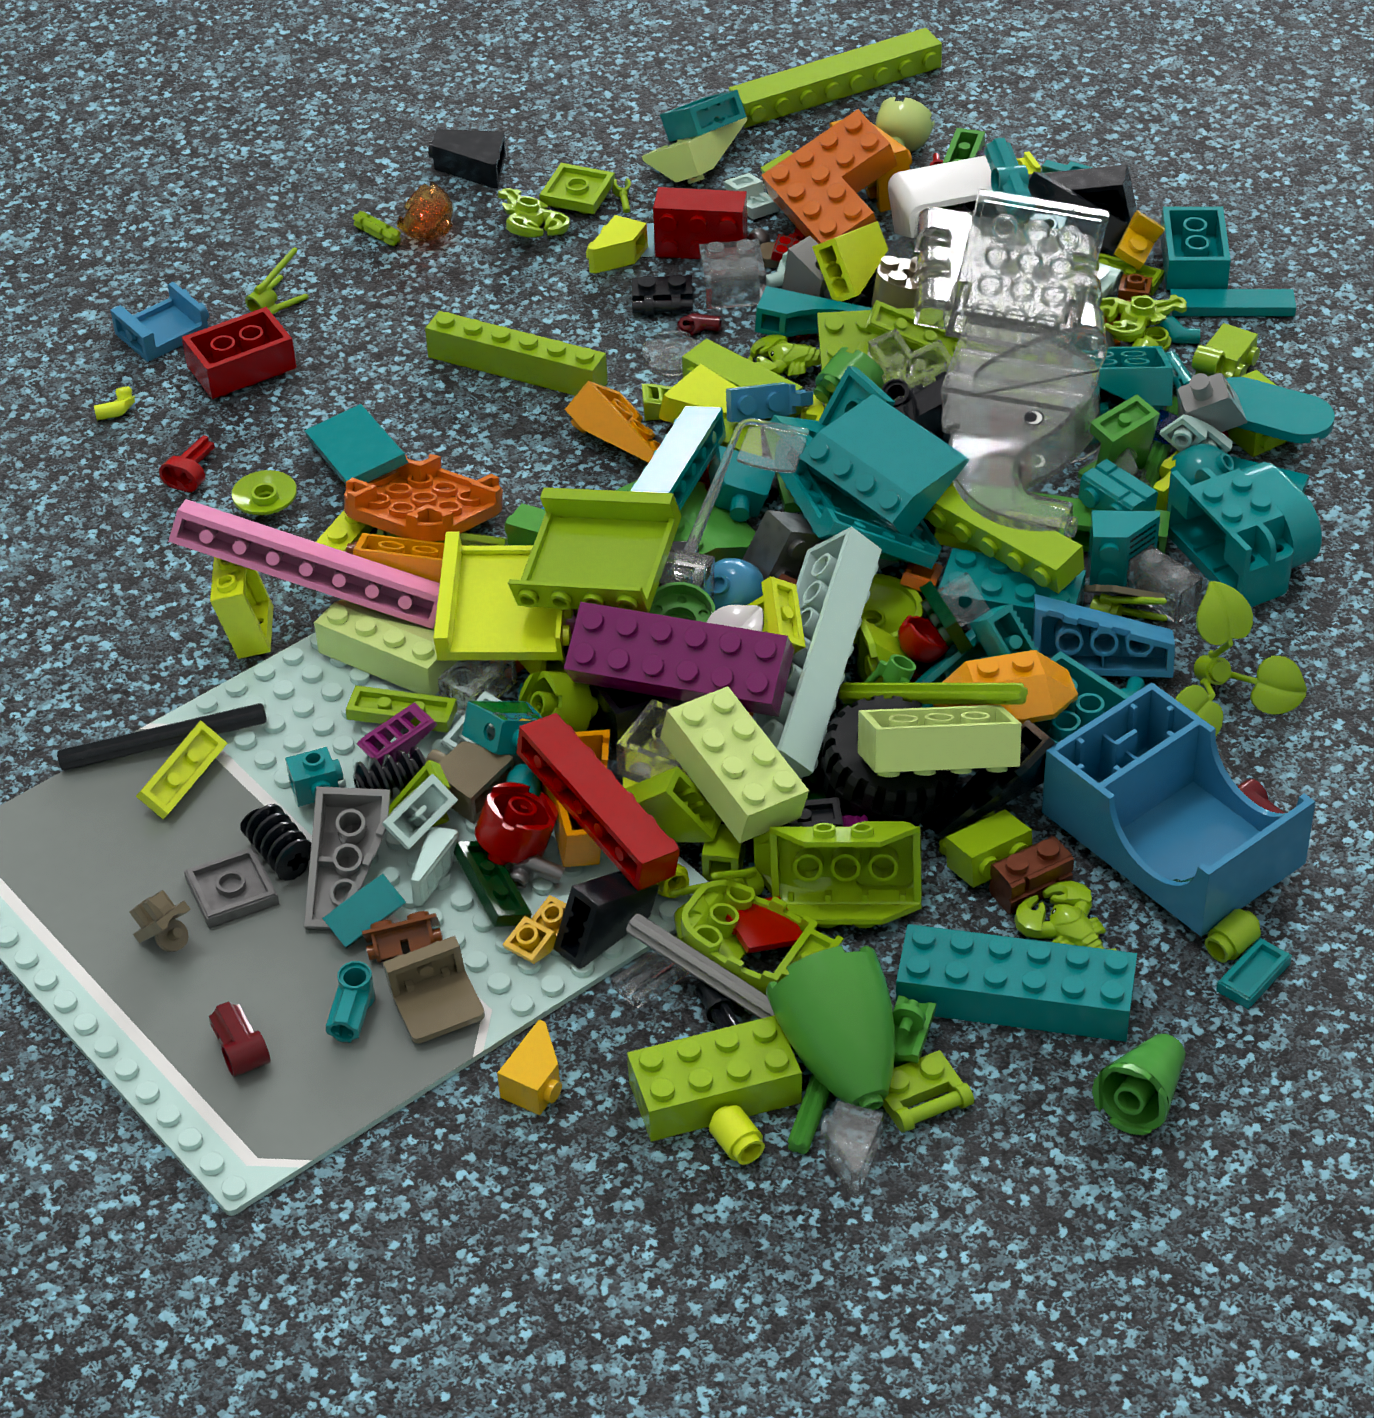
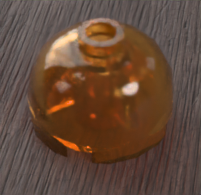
M430 181V187L424 183L411 195L404 205V208L408 210L405 217L403 218L399 215L397 220L398 229L408 237L422 242L434 240L439 235L445 236L452 228L453 203L440 186Z

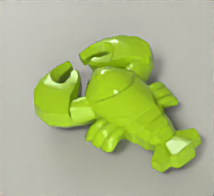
M505 188L498 191V198L507 199V203H502L506 214L510 215L506 221V229L509 232L521 237L536 238L543 236L544 230L547 231L548 236L561 235L568 231L570 220L565 214L547 210L548 205L534 197L521 196L522 191L518 189ZM543 222H545L544 230L539 228Z
M1148 295L1132 296L1131 302L1114 297L1101 298L1094 304L1093 316L1098 324L1104 325V330L1112 334L1113 339L1134 342L1136 339L1144 337L1146 327L1165 321L1167 315H1170L1174 310L1181 313L1186 312L1187 302L1183 297H1178L1177 295H1170L1168 300H1154ZM1119 313L1122 314L1120 321L1113 322L1118 317ZM1104 318H1107L1108 323L1104 324Z
M781 334L768 335L757 340L750 348V356L748 357V360L753 362V358L759 354L760 357L758 356L757 362L754 363L778 375L785 373L788 376L805 374L807 367L821 364L819 349L810 345L807 346L806 344L788 343L786 336Z
M1060 881L1049 885L1042 891L1044 898L1051 897L1050 903L1054 904L1050 914V921H1045L1046 907L1043 902L1038 904L1037 910H1032L1039 902L1038 895L1025 899L1018 906L1014 917L1017 930L1026 937L1034 939L1056 938L1052 942L1105 949L1103 942L1099 939V934H1105L1107 931L1097 917L1090 919L1087 917L1092 907L1091 890L1082 883Z

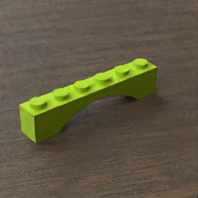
M953 482L924 517L934 527L944 529L961 542L969 543L981 550L986 556L994 557L1006 564L1011 570L1026 575L1039 586L1047 587L1058 594L1084 570L1083 545L1057 531L1019 530L986 519L971 509L960 497Z

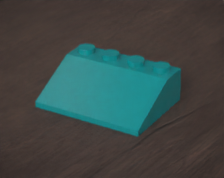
M874 394L820 430L799 456V459L814 475L895 532L906 536L913 532L970 461L968 457Z

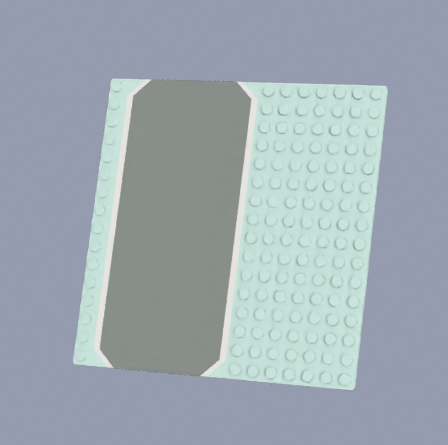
M316 633L309 635L135 731L138 732L258 703L263 704L265 709L266 723L218 734L228 744L164 819L140 801L136 795L181 743L64 770L0 805V962L229 1216H234L532 1026L538 1020L543 1019L652 949L635 937L627 934L588 965L580 969L555 950H552L543 959L533 964L503 947V943L516 926L494 927L458 860H456L423 906L415 905V902H413L411 878L428 831L409 850H406L386 829L361 888L381 874L386 876L406 901L405 905L386 919L391 920L392 923L405 921L408 915L419 911H428L429 914L436 913L440 926L433 927V929H441L443 940L452 936L456 937L460 945L465 971L485 1013V1017L481 1021L423 1043H414L389 991L383 966L385 961L369 960L366 946L372 945L373 942L367 943L364 936H362L350 947L346 948L332 930L304 928L310 860L306 870L296 879L288 881L280 879L240 830V823L248 813L269 804H277L281 806L291 821L297 825L299 831L303 832L306 839L312 843L315 803L298 807L289 783L285 758L327 747L332 760L338 759L342 768L344 779L338 781L339 787L355 788L353 779L355 763L361 761L368 770L370 759L356 743L381 725L347 719L345 709L355 685L415 693L319 653ZM462 667L435 695L457 698L458 709L450 730L466 713L468 701H476L484 691L496 697ZM404 727L400 732L404 735L409 730ZM430 731L416 745L425 758L434 749L445 754L451 752L441 745V740L447 735L446 732ZM394 737L390 742L392 743L397 738ZM460 738L456 743L459 744L464 742V740ZM510 755L514 757V767L519 764H526L518 755ZM397 787L393 788V799L390 800V804L400 794ZM452 808L447 811L449 821L434 826L458 831L459 841H477L475 827L478 820L473 824ZM553 831L542 858L563 866ZM254 847L278 894L279 904L209 928L185 879L184 870ZM601 850L599 865L565 867L558 884L539 877L528 882L525 888L518 890L530 909L532 918L549 895L567 904L573 885L620 870ZM679 856L677 863L687 869L689 886L708 882ZM508 862L507 864H505V867L508 870L509 874L510 869L514 866L515 863ZM161 890L165 891L174 905L185 901L191 909L186 914L176 918V920L181 921L186 926L189 937L187 944L176 952L162 950L155 940V935L141 943L133 935L140 929V926L129 911ZM657 893L651 915L648 919L674 935L676 933L674 913L679 907L687 903L693 894L668 898ZM408 941L401 942L403 954L409 953ZM351 961H360L366 963L372 971L375 1001L367 1010L360 1037L353 1039L351 1043L340 1042L326 1032V1023L338 988L337 975L339 969L344 964ZM228 1001L234 1005L239 1004L252 1029L260 1031L271 1059L269 1064L233 1077L229 1072L222 1054L221 1044L209 1021V1015L215 1011L216 1006Z

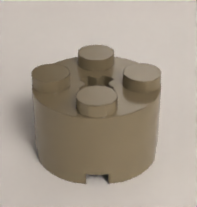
M884 256L881 258V263L877 268L872 306L878 300L897 309L933 307L939 276L929 266V260L924 257L915 256L911 259H902L894 256Z

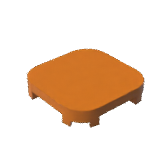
M429 454V458L423 461H414L407 458V464L368 483L352 477L346 481V491L344 494V511L348 517L355 521L402 538L432 542L444 541L446 532L460 531L461 534L495 517L502 511L503 489L499 485V477L489 474L474 480L442 469L441 456Z

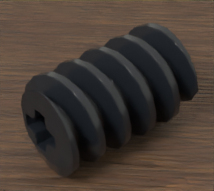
M414 746L410 748L409 757L403 750L396 752L395 761L390 754L383 755L382 766L375 757L370 758L368 770L361 761L356 762L353 774L355 788L390 790L391 800L393 799V788L397 787L401 792L427 762L420 749Z
M269 804L251 811L244 817L240 823V830L280 879L285 881L294 880L306 870L310 860L311 842L306 839L303 832L299 831L297 825L284 813L281 806Z

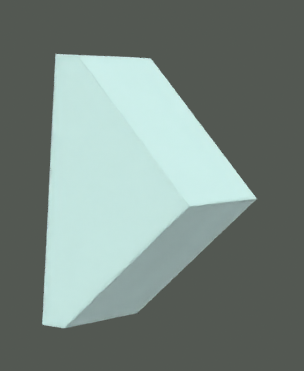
M431 774L390 813L382 825L406 850H409L458 799L434 774Z

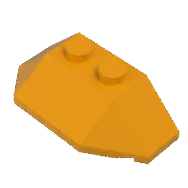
M1037 650L965 661L942 682L1023 683L1024 687L1028 689V695L1024 704L932 705L933 707L1002 705L1019 722L1024 724L1027 719L1032 723L1055 719L1070 703H1074L1078 699V692L1066 668Z

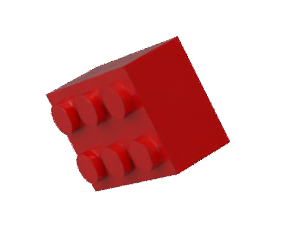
M658 187L653 206L655 257L741 261L740 254L747 246L748 237L747 191Z
M267 307L182 337L187 367L211 399L225 396L230 392L246 386H252L257 382L297 368L292 337Z

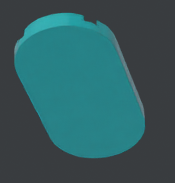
M1246 377L1226 378L1238 395L1247 420L1246 424L1240 425L1238 428L1300 444L1311 443V439L1318 437L1319 440L1324 439L1332 432L1335 414L1332 407L1323 399Z

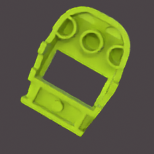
M714 880L701 885L685 904L681 916V931L687 945L765 995L769 982L777 981L778 983L789 974L787 966L813 953L841 946L844 939L839 935L832 939L818 932L816 929L819 922L806 914L803 918H800L787 910V902L775 896L771 901L755 896L754 888L729 880ZM753 903L788 918L798 924L802 930V934L774 973L765 970L760 974L743 967L744 962L741 960L747 953L736 935L732 934L739 920L737 910L749 909ZM727 914L732 917L733 921H726Z

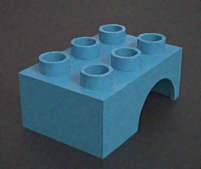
M1151 682L1046 750L1042 813L1202 937L1231 911L1243 908L1306 864L1316 801L1304 793L1299 796L1296 807L1288 813L1271 812L1254 803L1237 787L1226 771L1217 749L1216 729Z

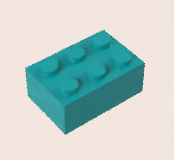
M1223 206L1163 207L1161 225L1165 228V231L1160 236L1166 290L1228 289L1231 259Z

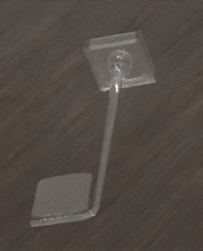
M753 418L744 419L737 424L683 550L670 549L658 587L670 582H687L699 586L709 594L714 602L715 557L696 552L742 428L747 425L761 426L748 428L737 456V461L755 468L784 473H794L800 460L799 456L807 442L805 437L797 434L808 435V429Z

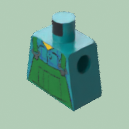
M468 701L462 735L494 754L518 755L516 752L519 726L543 717L528 702Z

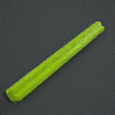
M843 683L840 685L838 696L845 704H852L863 698L866 701H870L873 696L883 695L884 699L900 696L903 697V701L912 703V700H915L922 704L1021 705L1026 702L1028 689L1024 687L1023 683Z

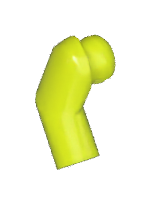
M131 387L117 388L115 391L117 399L113 402L94 405L97 421L122 416L135 403V396H132Z

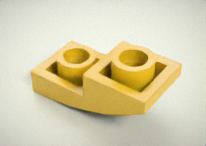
M549 895L531 919L526 916L521 919L503 943V947L533 964L543 959L554 950L566 903Z

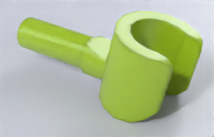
M626 178L625 187L621 188L617 185V179H614L612 192L615 196L620 197L623 212L629 213L628 192L631 181Z

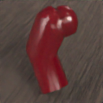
M691 313L679 319L677 329L681 335L691 337L703 330L720 332L722 317Z

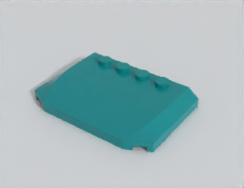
M780 438L775 450L774 466L786 484V489L794 497V502L802 510L803 517L808 520L813 533L819 539L827 540L852 526L882 549L879 559L909 562L930 569L933 568L942 547L923 519L909 536L895 532L814 475L799 459V455Z

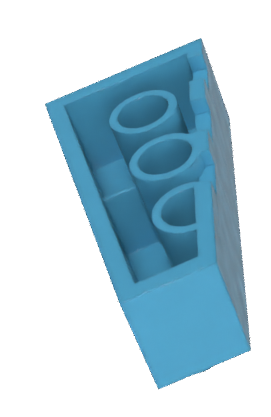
M1034 594L1032 641L1035 642L1034 647H1037L1038 652L1051 658L1062 651L1099 676L1173 678L1175 657L1173 630Z

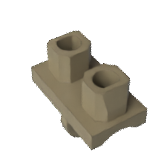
M161 890L129 911L140 926V929L133 935L139 943L155 935V940L162 950L176 952L187 944L189 938L186 926L181 921L176 920V918L186 914L191 909L185 901L174 905L165 891Z

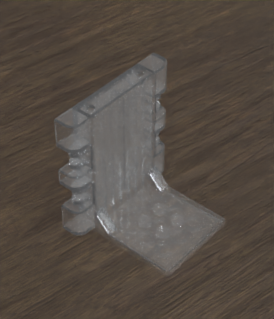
M980 188L973 214L937 207L925 208L919 213L914 230V252H919L914 269V282L920 283L914 300V324L945 329V336L1042 353L1071 357L1072 352L1075 351L1102 356L1106 343L1104 314L1100 309L1102 302L1101 282L1097 275L1099 271V253L1109 220V211Z

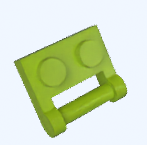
M941 1050L921 1057L918 1063L908 1062L894 1068L889 1094L883 1100V1107L899 1131L904 1133L914 1129L916 1123L958 1106L963 1109L973 1105L974 1096L969 1085L961 1081ZM945 1092H949L948 1094H945V1095L940 1096V1097H938V1098H935V1099H933V1100H931V1101H928V1102H926V1103H923V1104H921V1105H918V1106H916V1107H913V1108H911V1109H908V1107H911V1106H913V1105H916V1104H918V1103H921V1102H923V1101H926V1100H928V1099H931V1098H933V1097H935V1096H938V1095H940V1094H943V1093H945Z

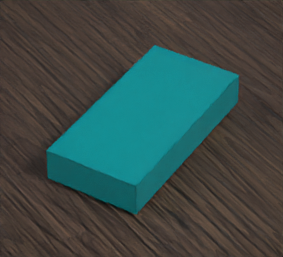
M1258 938L1217 982L1216 991L1249 1010L1291 964L1292 955L1266 940Z

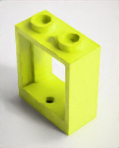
M214 557L210 602L238 659L271 652L274 606L258 571Z

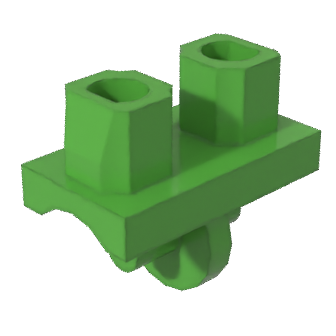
M898 995L893 1009L895 1027L894 1066L898 1067L908 1062H919L936 1012V1003H918L916 1000H909L905 996Z

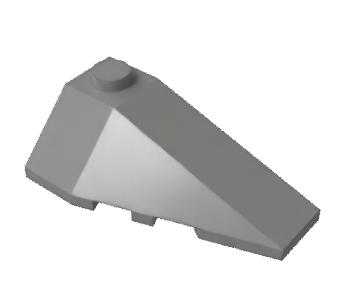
M316 786L304 922L305 929L331 930L322 918L360 890L386 832V828L382 823L389 816L390 790Z

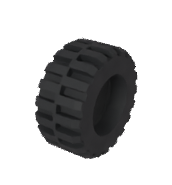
M883 695L873 696L870 701H866L863 698L853 702L852 707L849 705L838 712L837 717L832 719L824 740L818 776L819 782L823 785L822 791L826 798H839L841 814L845 812L847 815H857L859 817L865 815L868 817V821H904L914 826L922 824L924 827L929 825L952 799L958 774L952 773L950 770H936V774L930 776L917 775L912 771L900 773L897 777H882L875 773L858 754L859 710L923 708L922 703L912 700V703L903 701V697L892 696L891 699H884Z

